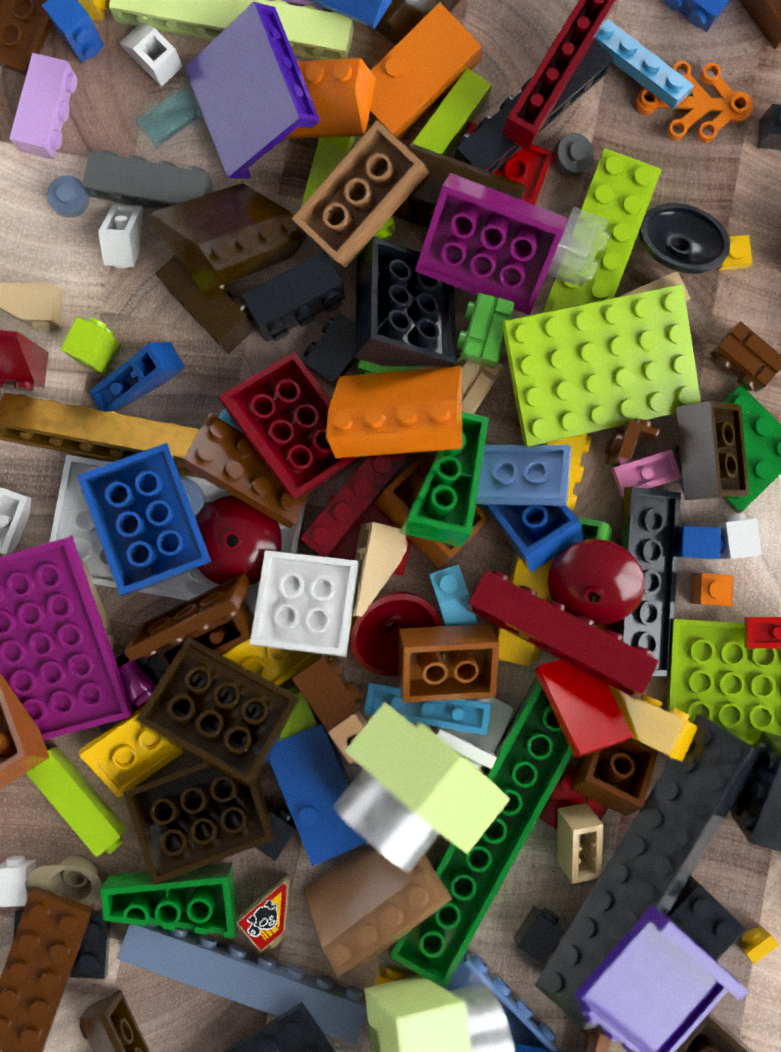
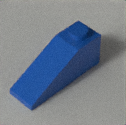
M171 342L148 343L93 387L89 393L100 411L116 412L162 386L181 372L185 366Z

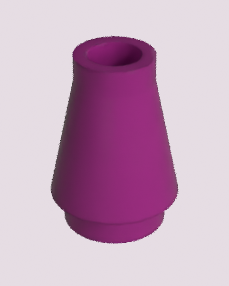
M133 660L121 666L119 671L122 675L130 703L135 704L137 709H141L147 703L157 685L138 666L137 662Z

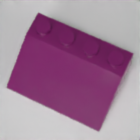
M450 173L442 186L415 271L476 295L483 293L495 298L512 301L515 303L513 309L530 315L564 234L568 218Z

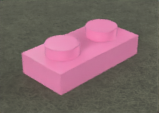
M672 449L612 468L621 497H624V487L650 489L681 479Z

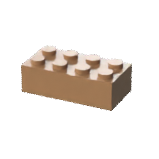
M377 120L292 219L334 260L343 267H346L429 172L423 162Z

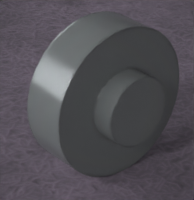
M568 134L554 148V163L563 174L577 176L587 170L593 162L594 150L592 144L581 134Z

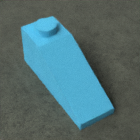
M459 564L428 574L445 626L477 625L475 614L466 610L470 597Z

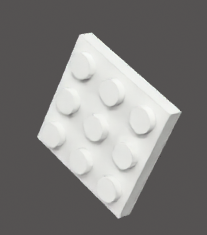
M265 550L250 644L253 646L346 657L359 562L356 560Z

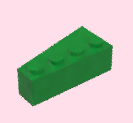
M462 412V449L437 451L401 528V534L462 547L471 536L489 418Z
M233 862L205 865L154 885L152 884L149 871L110 874L100 889L104 921L140 926L154 924L163 926V929L175 930L176 928L195 930V933L208 935V932L223 934V937L235 939L238 928L236 922L239 917Z

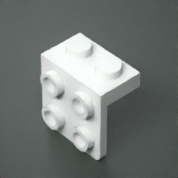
M494 697L467 699L492 704L487 736L437 727L434 733L458 753L466 756V759L475 768L482 770L483 766L492 769L497 759L494 752L513 714V708Z

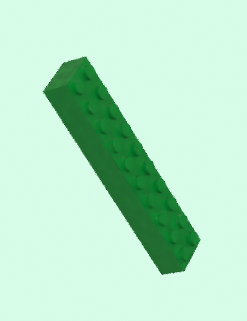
M537 675L494 752L497 759L492 769L486 767L483 775L510 800L468 853L464 852L447 839L432 867L451 895L452 900L389 946V958L444 989L448 985L573 754Z

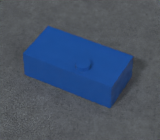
M319 721L318 725L277 742L269 757V761L312 866L368 843L333 808L334 804L351 785L336 745L323 723Z

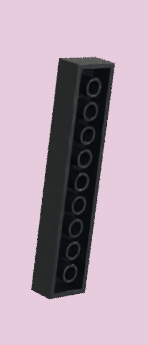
M697 714L692 723L698 726V729L683 761L681 762L671 757L644 802L643 808L638 812L535 983V986L583 1029L599 1027L600 1024L597 1023L593 1026L582 1016L579 1011L582 1006L574 994L652 905L665 916L668 914L764 755L759 749L700 714Z

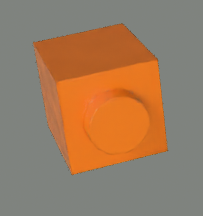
M693 573L691 604L732 606L734 575Z

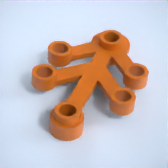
M678 61L673 66L675 71L676 69H683L685 72L684 78L691 82L694 87L690 93L691 96H687L674 108L691 111L682 119H675L671 122L667 129V135L671 140H681L687 130L709 111L721 113L712 122L706 121L702 123L697 130V138L702 143L711 142L717 132L728 122L744 121L752 113L753 101L751 97L742 91L734 92L720 77L721 69L716 63H708L703 68L700 79L704 84L711 85L720 98H711L690 75L691 66L688 62ZM706 71H712L715 77H709ZM646 88L638 93L634 103L636 111L644 116L652 115L657 108H671ZM644 96H650L654 101L648 102ZM734 102L741 104L743 108L738 109ZM672 127H679L682 133H675ZM703 129H709L711 136H706L703 133Z

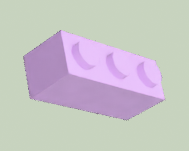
M32 53L9 138L19 151L54 159L56 150L60 149L62 144L61 130L64 121L68 120L70 114L69 100L71 93H74L77 88V76L68 61Z

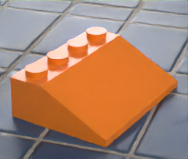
M461 365L340 376L328 410L327 440L335 458L462 449Z

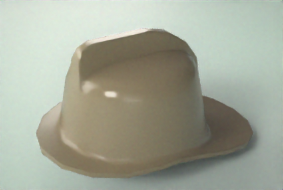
M71 855L64 858L59 864L41 865L33 869L27 875L25 886L28 893H30L33 887L87 905L96 902L101 897L102 881L98 877L99 865L94 864L87 857Z

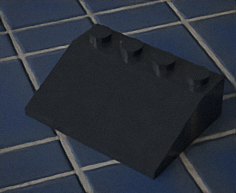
M373 236L357 257L355 358L381 366H454L456 364L454 286L415 271L421 252Z

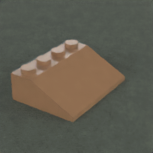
M369 842L358 847L304 889L322 949L339 978L355 973L452 900L451 895L425 854L422 855L411 871L407 872L393 863Z

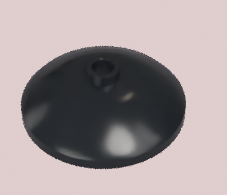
M666 203L650 209L645 214L639 229L641 243L648 254L662 266L680 273L700 274L715 270L723 264L730 250V239L722 224L709 213L687 204Z

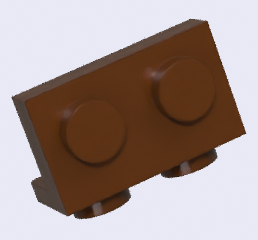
M635 418L634 421H628L617 429L615 437L609 438L605 449V454L609 455L606 463L617 467L630 461L636 442L646 444L658 437L660 430L652 428L653 424L647 420Z

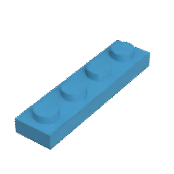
M606 20L596 40L614 58L612 63L672 109L691 93L694 85L684 78L683 75L676 72L658 56L637 42L635 38L629 36L616 26L611 20Z
M369 683L364 714L374 715L383 703L386 702L409 722H421L425 725L486 736L488 734L492 708L490 703L467 699L403 703L398 687Z

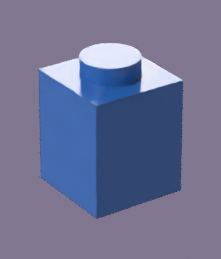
M679 527L678 558L720 559V554L723 553L725 546L724 536L721 535V528Z

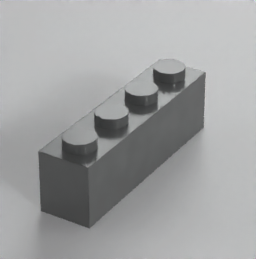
M100 150V153L92 151L88 153L82 187L93 198L161 210L212 193L213 182L209 173L200 167L189 166L188 169L177 167L168 161H159L158 164L147 162L145 158L136 155L125 158L108 150Z

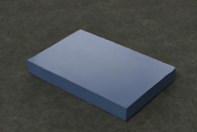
M485 444L476 504L567 506L572 453L571 445H533L526 447L525 445Z

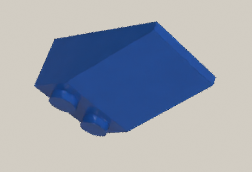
M484 504L530 573L556 557L567 546L583 539L580 521L568 506Z

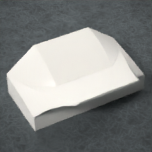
M0 487V553L7 555L12 553L20 542L30 515L31 498Z

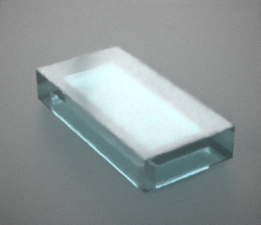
M184 86L137 121L158 148L201 117L202 113L199 103L188 88Z

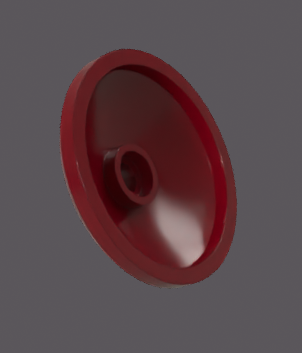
M233 495L214 500L204 507L196 517L211 562L197 568L206 578L218 585L242 573L246 574L251 582L250 585L259 582L265 550L281 552L282 533L279 523ZM231 535L238 537V543L234 547L228 544V538Z
M590 539L567 546L554 558L548 573V590L552 600L562 604L566 608L565 611L575 617L577 615L585 616L592 620L595 625L611 624L626 618L639 606L644 594V573L638 560L628 550L610 541ZM596 592L599 596H592L589 593Z
M390 592L376 597L362 617L354 618L349 632V644L353 656L364 669L381 676H397L399 629L439 627L441 624L437 612L425 598L411 592ZM394 622L391 626H386L388 623Z

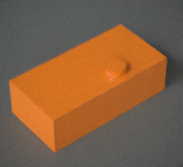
M441 2L370 70L376 77L369 118L373 123L378 120L399 141L451 91L467 68L472 70L482 59V46Z

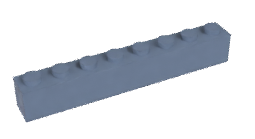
M129 924L117 957L118 960L277 1017L302 1002L323 1033L355 1045L367 1014L365 992L358 987L348 986L346 988L337 985L330 977L309 975L299 966L289 965L287 967L281 965L271 956L264 954L256 956L248 953L247 949L237 944H230L228 946L218 942V939L210 934L198 935L189 932V929L176 928L175 930L163 929L161 925L146 924V926Z

